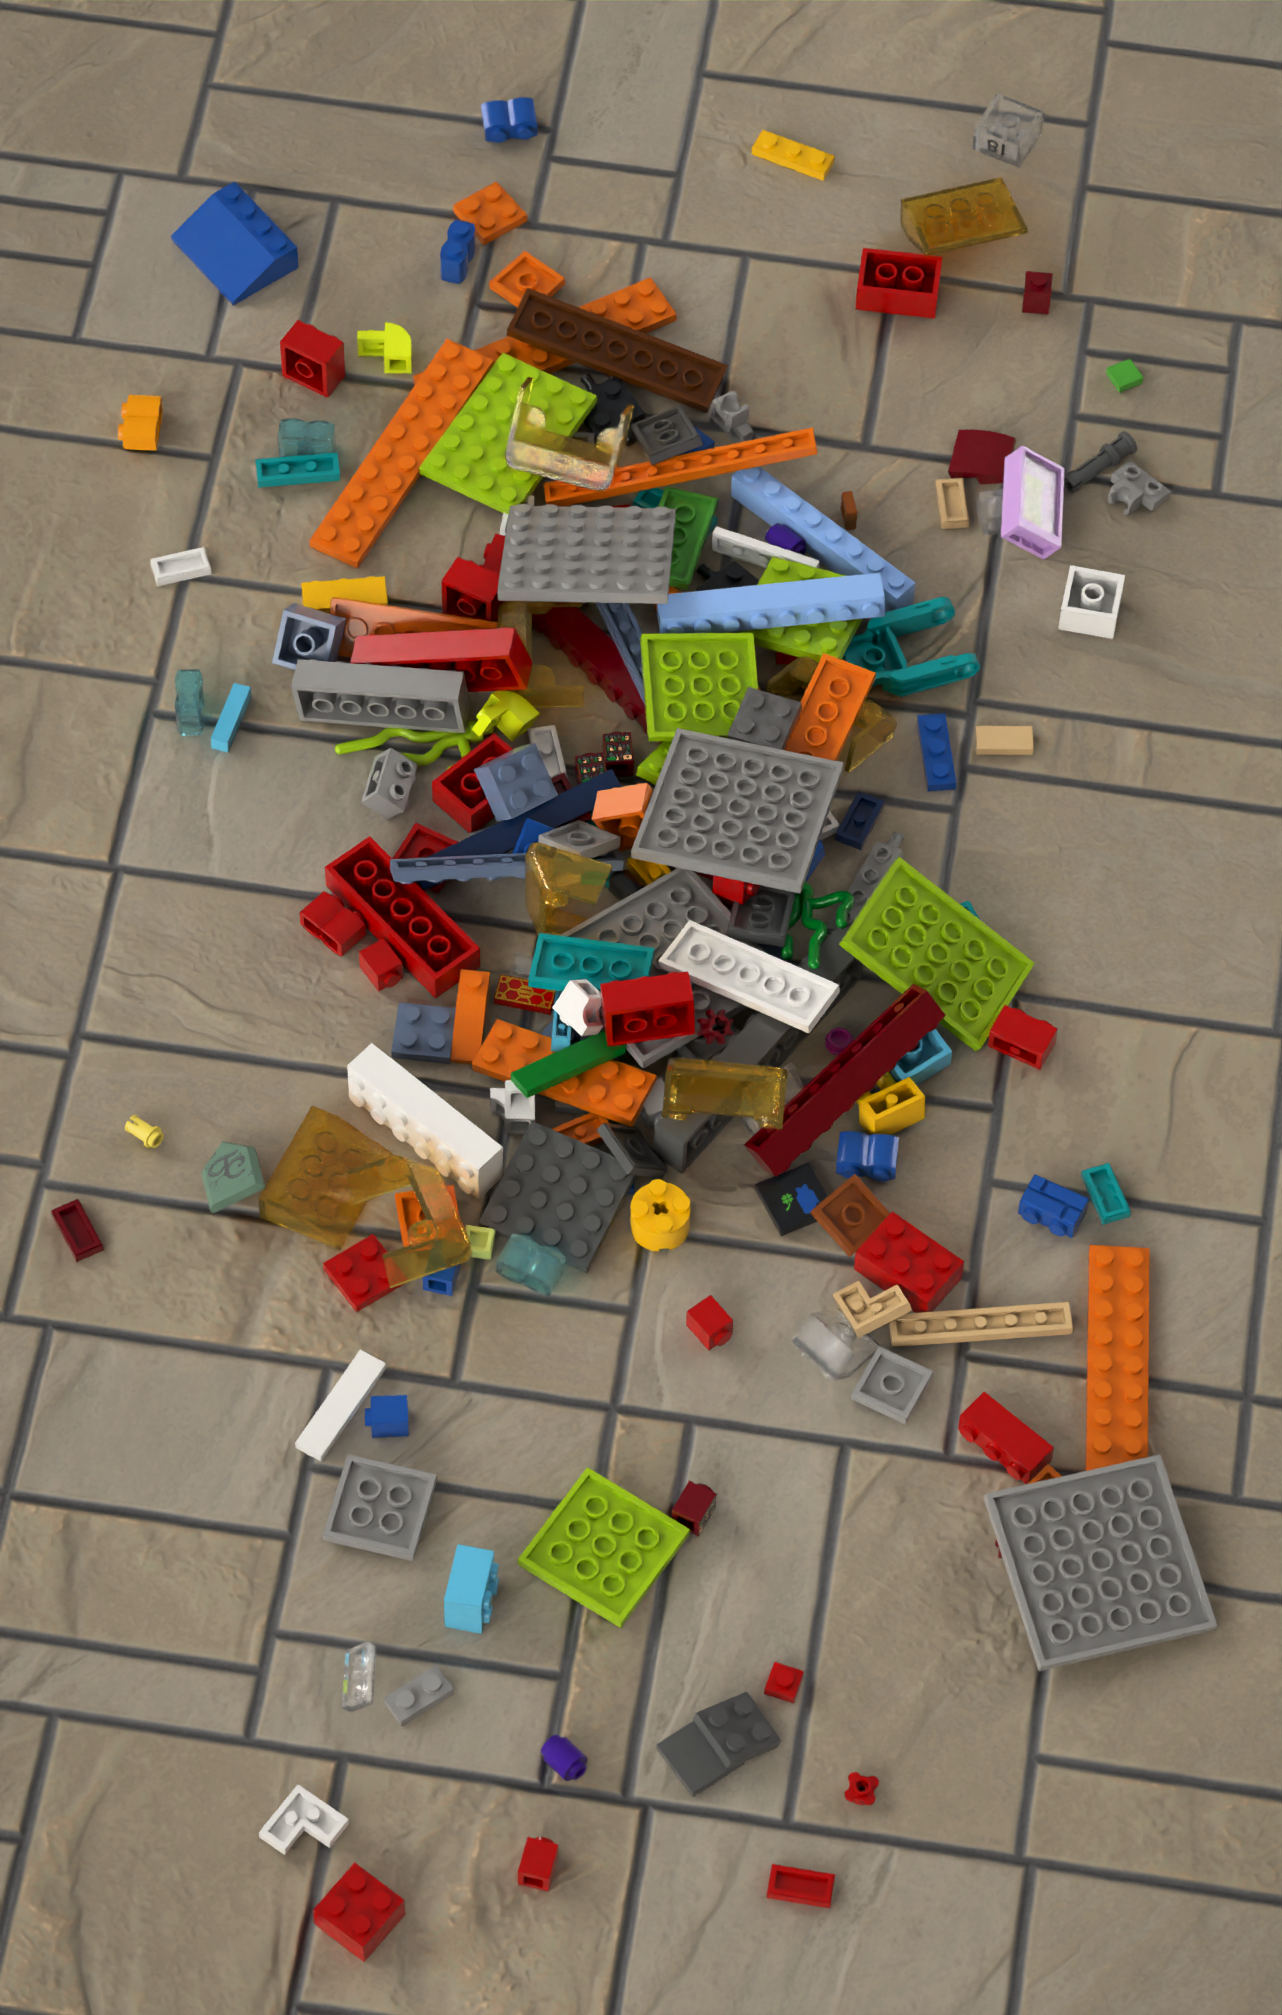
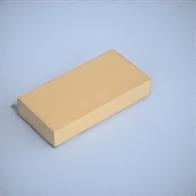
M963 478L936 480L935 488L941 529L969 528V515Z
M976 726V755H1033L1032 726Z

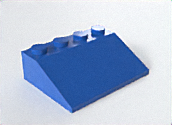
M235 181L213 193L171 235V240L233 306L299 268L297 246Z

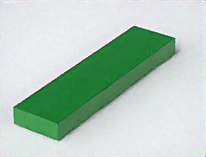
M603 1030L597 1035L585 1038L511 1072L510 1080L526 1098H529L626 1052V1045L607 1046L605 1031Z

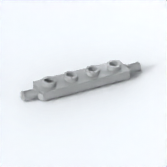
M894 831L889 842L886 844L876 842L848 892L853 894L855 903L847 916V926L844 929L836 926V910L827 926L828 935L836 928L844 934L847 933L894 860L898 857L903 859V850L898 848L904 840V835L901 832Z

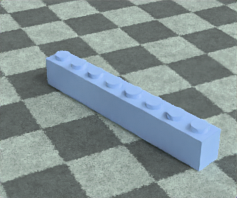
M761 467L739 470L732 475L731 496L770 526L779 523L789 527L806 541V552L816 560H819L821 564L832 572L846 576L880 573L885 595V612L909 606L914 602L915 582Z
M880 573L668 594V604H657L660 634L726 633L885 616V595Z

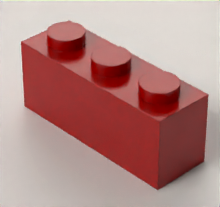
M983 1392L960 1415L958 1430H960L961 1435L967 1441L974 1442L981 1447L989 1459L1001 1463L1014 1479L1022 1480L1025 1484H1028L1052 1461L1054 1447L986 1392Z

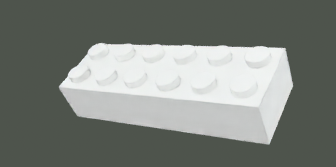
M373 1043L347 1065L350 1100L356 1106L364 1107L369 1111L377 1123L385 1124L389 1127L398 1140L406 1141L414 1147L415 1152L422 1159H429L434 1163L437 1170L443 1176H450L454 1179L463 1192L466 1194L471 1193L479 1200L502 1178L503 1147Z

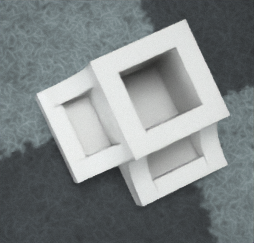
M587 979L570 980L552 1007L560 1015L561 1021L574 1028L581 1036L597 1035L604 1026L600 1020L602 1015L599 1012L601 992Z
M505 1080V1088H490L491 1113L499 1115L504 1120L505 1134H525L530 1122H535V1095L526 1098L511 1080Z

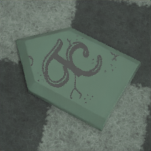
M222 1141L201 1172L212 1214L266 1188L257 1152L252 1146Z

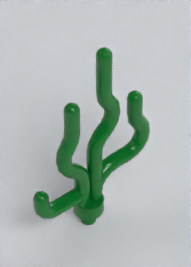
M804 882L801 894L795 893L788 931L800 918L805 928L815 931L810 938L808 947V965L811 969L815 970L820 966V945L826 938L828 929L825 922L813 919V909H821L841 903L836 913V926L844 929L847 926V916L854 907L855 899L853 894L848 891H837L814 898L813 888L810 884ZM788 933L785 945L782 947V958L784 960H791L793 957L794 943L792 936Z

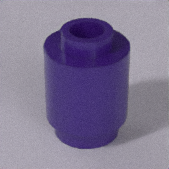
M774 524L766 533L765 541L768 544L801 555L805 554L806 541L786 525Z
M558 1734L553 1735L542 1746L541 1754L544 1756V1761L565 1781L577 1780L586 1772L587 1757L566 1737H560Z

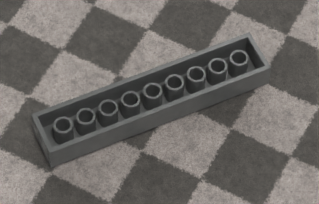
M837 928L829 936H826L820 945V966L818 969L813 970L809 967L808 955L803 958L799 965V968L839 984L840 993L812 1031L861 979L863 963L839 946L845 934ZM758 1012V1014L753 1013L748 1018L745 1028L740 1033L736 1032L731 1036L727 1047L722 1053L717 1052L712 1057L709 1067L703 1073L698 1072L695 1075L691 1086L686 1092H680L675 1097L672 1107L667 1112H661L656 1118L653 1141L654 1151L658 1157L682 1174L745 1106L746 1091L765 1078H770L810 1033H806L761 1012Z

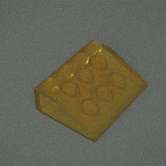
M1002 177L901 199L900 224L908 240L926 256L1028 233V228Z
M311 1106L266 1184V1188L258 1198L259 1215L261 1218L341 1250L390 1163L393 1153L339 1116Z

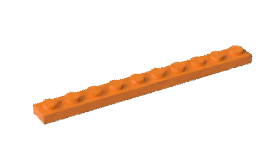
M812 427L671 457L654 465H651L650 461L546 482L544 483L546 505L553 504L558 507H565L816 455L818 452L814 430Z

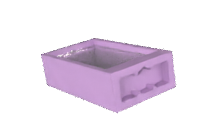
M1023 445L1005 457L1001 538L1044 560L1061 548L1065 468Z

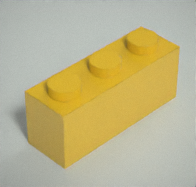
M368 576L355 579L341 578L331 581L301 583L303 606L329 614L332 597L388 605L385 576Z

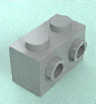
M389 748L377 755L372 764L361 804L387 820L397 814H402L409 805L408 796L410 789L416 781L415 772L418 764L393 748Z

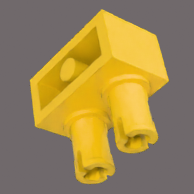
M890 1071L886 1072L876 1082L881 1091L874 1094L868 1091L856 1101L859 1106V1124L868 1135H892L925 1119L924 1094L910 1077L897 1082L890 1074Z

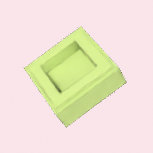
M466 1225L461 1256L491 1260L496 1230Z

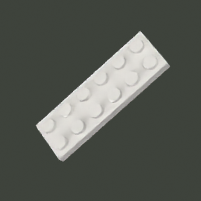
M691 920L688 921L658 961L659 967L670 973L688 971L690 982L806 1033L812 1031L840 993L839 984Z

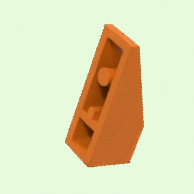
M461 969L450 1062L472 1064L483 1044L490 997V972Z

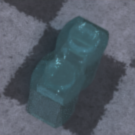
M296 418L280 420L278 430L280 457L335 453L334 424L321 420L307 423Z
M199 669L178 670L175 676V715L178 733L180 736L201 735L205 726L203 711L205 699L202 674Z
M512 1233L496 1261V1272L510 1281L524 1284L529 1289L547 1296L551 1295L566 1268V1257L559 1249L552 1246H540L532 1237L525 1234L518 1235Z

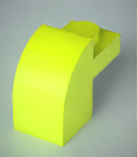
M385 322V331H357L358 356H384L385 373H412L411 338L404 328L394 323Z
M507 690L496 691L491 694L480 712L476 715L478 721L472 730L481 737L497 726L511 741H514L527 732V729H530L540 713L519 694Z

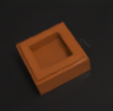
M846 491L841 494L840 510L845 529L854 530L856 529L857 509L853 492Z

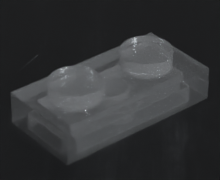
M369 1642L345 1651L342 1709L349 1712L373 1704L376 1646Z

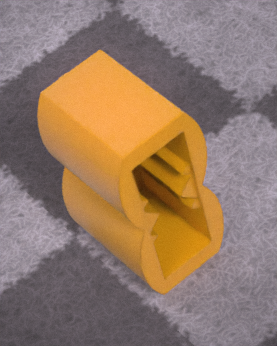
M129 394L127 403H122L121 415L124 423L118 426V440L123 441L124 449L156 451L163 416L162 396Z

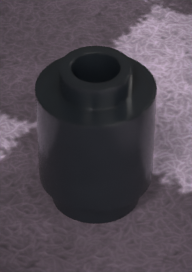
M625 869L623 871H616L610 877L608 890L621 901L646 885L628 869Z

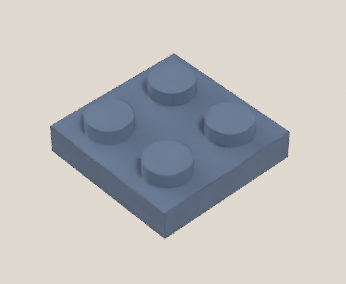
M399 1002L391 1058L450 1064L456 1008Z

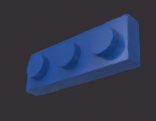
M945 713L917 715V727L927 791L955 790L956 777Z

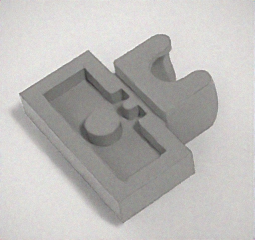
M731 391L712 400L711 417L735 444L752 440L753 430L750 424L746 422L749 420V407L747 404L743 407L739 405L737 393Z
M1131 461L1112 474L1111 481L1114 485L1109 492L1108 502L1110 504H1115L1118 501L1125 502L1128 507L1124 510V515L1132 514L1140 508L1141 504L1150 511H1153L1170 498L1171 491Z

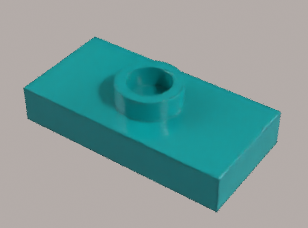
M1110 1163L1081 1171V1178L1102 1225L1131 1216V1210Z

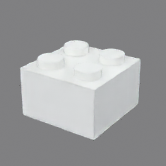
M1070 565L1058 629L1113 639L1125 575Z

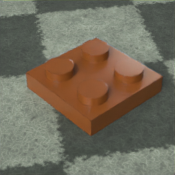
M856 1174L851 1176L810 1212L849 1258L890 1214Z

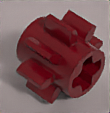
M712 1009L707 1010V1018L697 1019V1022L701 1024L697 1035H703L707 1038V1045L712 1044L715 1039L718 1045L725 1044L724 1036L734 1035V1032L730 1030L734 1019H728L724 1016V1009L719 1010L716 1015ZM717 1023L719 1028L713 1031L712 1026Z

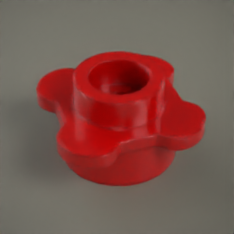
M858 1772L849 1774V1788L844 1793L846 1800L858 1805L869 1806L874 1804L876 1799L874 1791L879 1786L877 1777L860 1776ZM862 1786V1787L865 1788V1790H864V1791H860V1790H859V1787Z

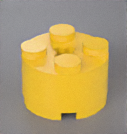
M661 1179L652 1180L649 1184L640 1188L633 1196L630 1207V1227L635 1241L651 1251H659V1249L665 1248L671 1250L680 1246L689 1233L690 1199L682 1189Z

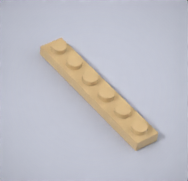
M1069 1302L908 1313L888 1323L891 1347L1072 1334L1073 1331Z

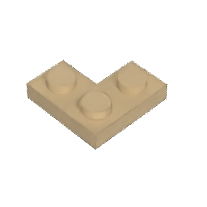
M857 1281L832 1294L836 1304L858 1338L912 1311L908 1300L898 1285L870 1298L860 1281Z

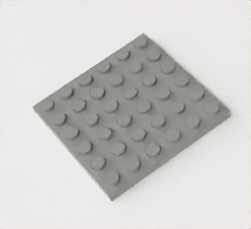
M527 504L510 506L497 590L498 601L668 604L676 509H668L662 506L656 508H640L638 506L613 508L608 505L600 507H585L583 505L558 507L553 504L545 506H529Z
M677 728L631 849V858L801 894L843 772L844 763Z
M677 868L560 936L652 947L655 951L650 977L670 973L661 969L658 961L689 920L727 936L731 912L712 893L695 871ZM740 941L746 945H749L753 948L765 952L758 943ZM690 982L694 998L695 1034L625 1044L626 1049L644 1069L700 1036L697 1035V1032L700 1031L701 1024L697 1022V1019L707 1018V1010L712 1009L716 1015L719 1010L724 1009V1016L729 1019L748 1007ZM600 1007V1009H599V1012L601 1013V1015H602V1007Z
M1160 1454L985 1494L984 1501L1038 1671L1209 1632L1217 1628V1623Z

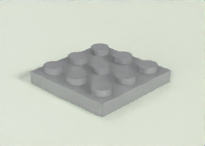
M347 1454L323 1532V1541L413 1561L436 1486L437 1474Z

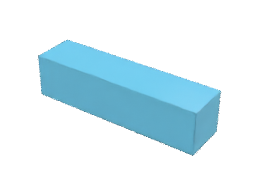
M237 683L233 684L211 736L212 749L229 752L251 700V687Z
M555 991L554 1004L562 994L561 991ZM554 1010L551 1051L557 1052L570 1046L571 1026L563 1023L560 1015Z

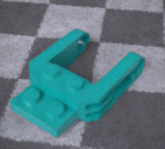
M938 597L885 612L883 617L871 618L865 633L853 636L842 657L846 662L875 672L876 678L872 686L881 685L884 691L899 697L970 678L981 667L975 653H966L955 657L949 655L907 667V661L896 637L949 622L955 616V609L948 597Z

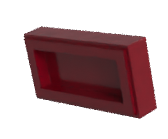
M79 1199L51 1210V1215L76 1262L104 1250L103 1244Z

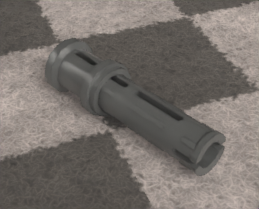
M1123 431L1118 434L1116 440L1101 446L1100 452L1064 477L1065 488L1073 493L1109 466H1117L1120 460L1127 454H1134L1137 451V444L1133 437Z

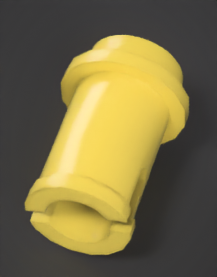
M137 1115L130 1117L134 1124L129 1121L126 1122L125 1131L142 1140L147 1148H156L161 1144L164 1134L158 1126L153 1127Z

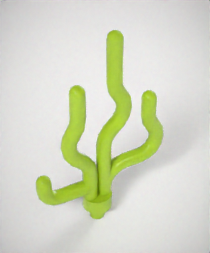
M478 719L468 721L465 733L442 731L418 732L413 729L387 727L375 736L339 743L335 746V752L342 755L370 749L384 744L390 738L399 736L416 743L438 741L428 753L423 755L400 753L418 764V766H426L437 760L445 749L457 745L463 758L471 751L469 743L484 741V736L479 737L472 730ZM491 729L484 735L494 733L493 729Z

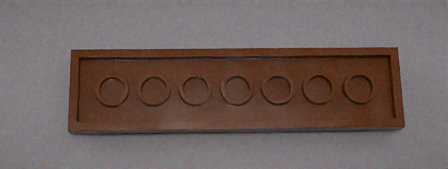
M530 288L526 289L506 336L609 376L620 378L622 381L708 413L712 400H714L728 368L726 364Z

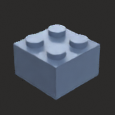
M296 603L291 604L283 610L272 663L295 670L298 659L337 662L346 618Z
M535 743L519 746L474 769L496 821L513 819L558 796Z

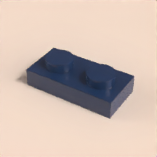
M858 791L835 834V840L862 850L884 808V801Z

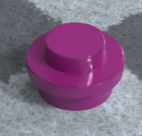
M841 1027L834 1028L825 1037V1047L829 1053L838 1056L854 1038L847 1029Z

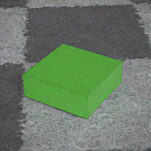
M1131 359L1107 367L1106 374L1119 393L1143 384L1144 377Z

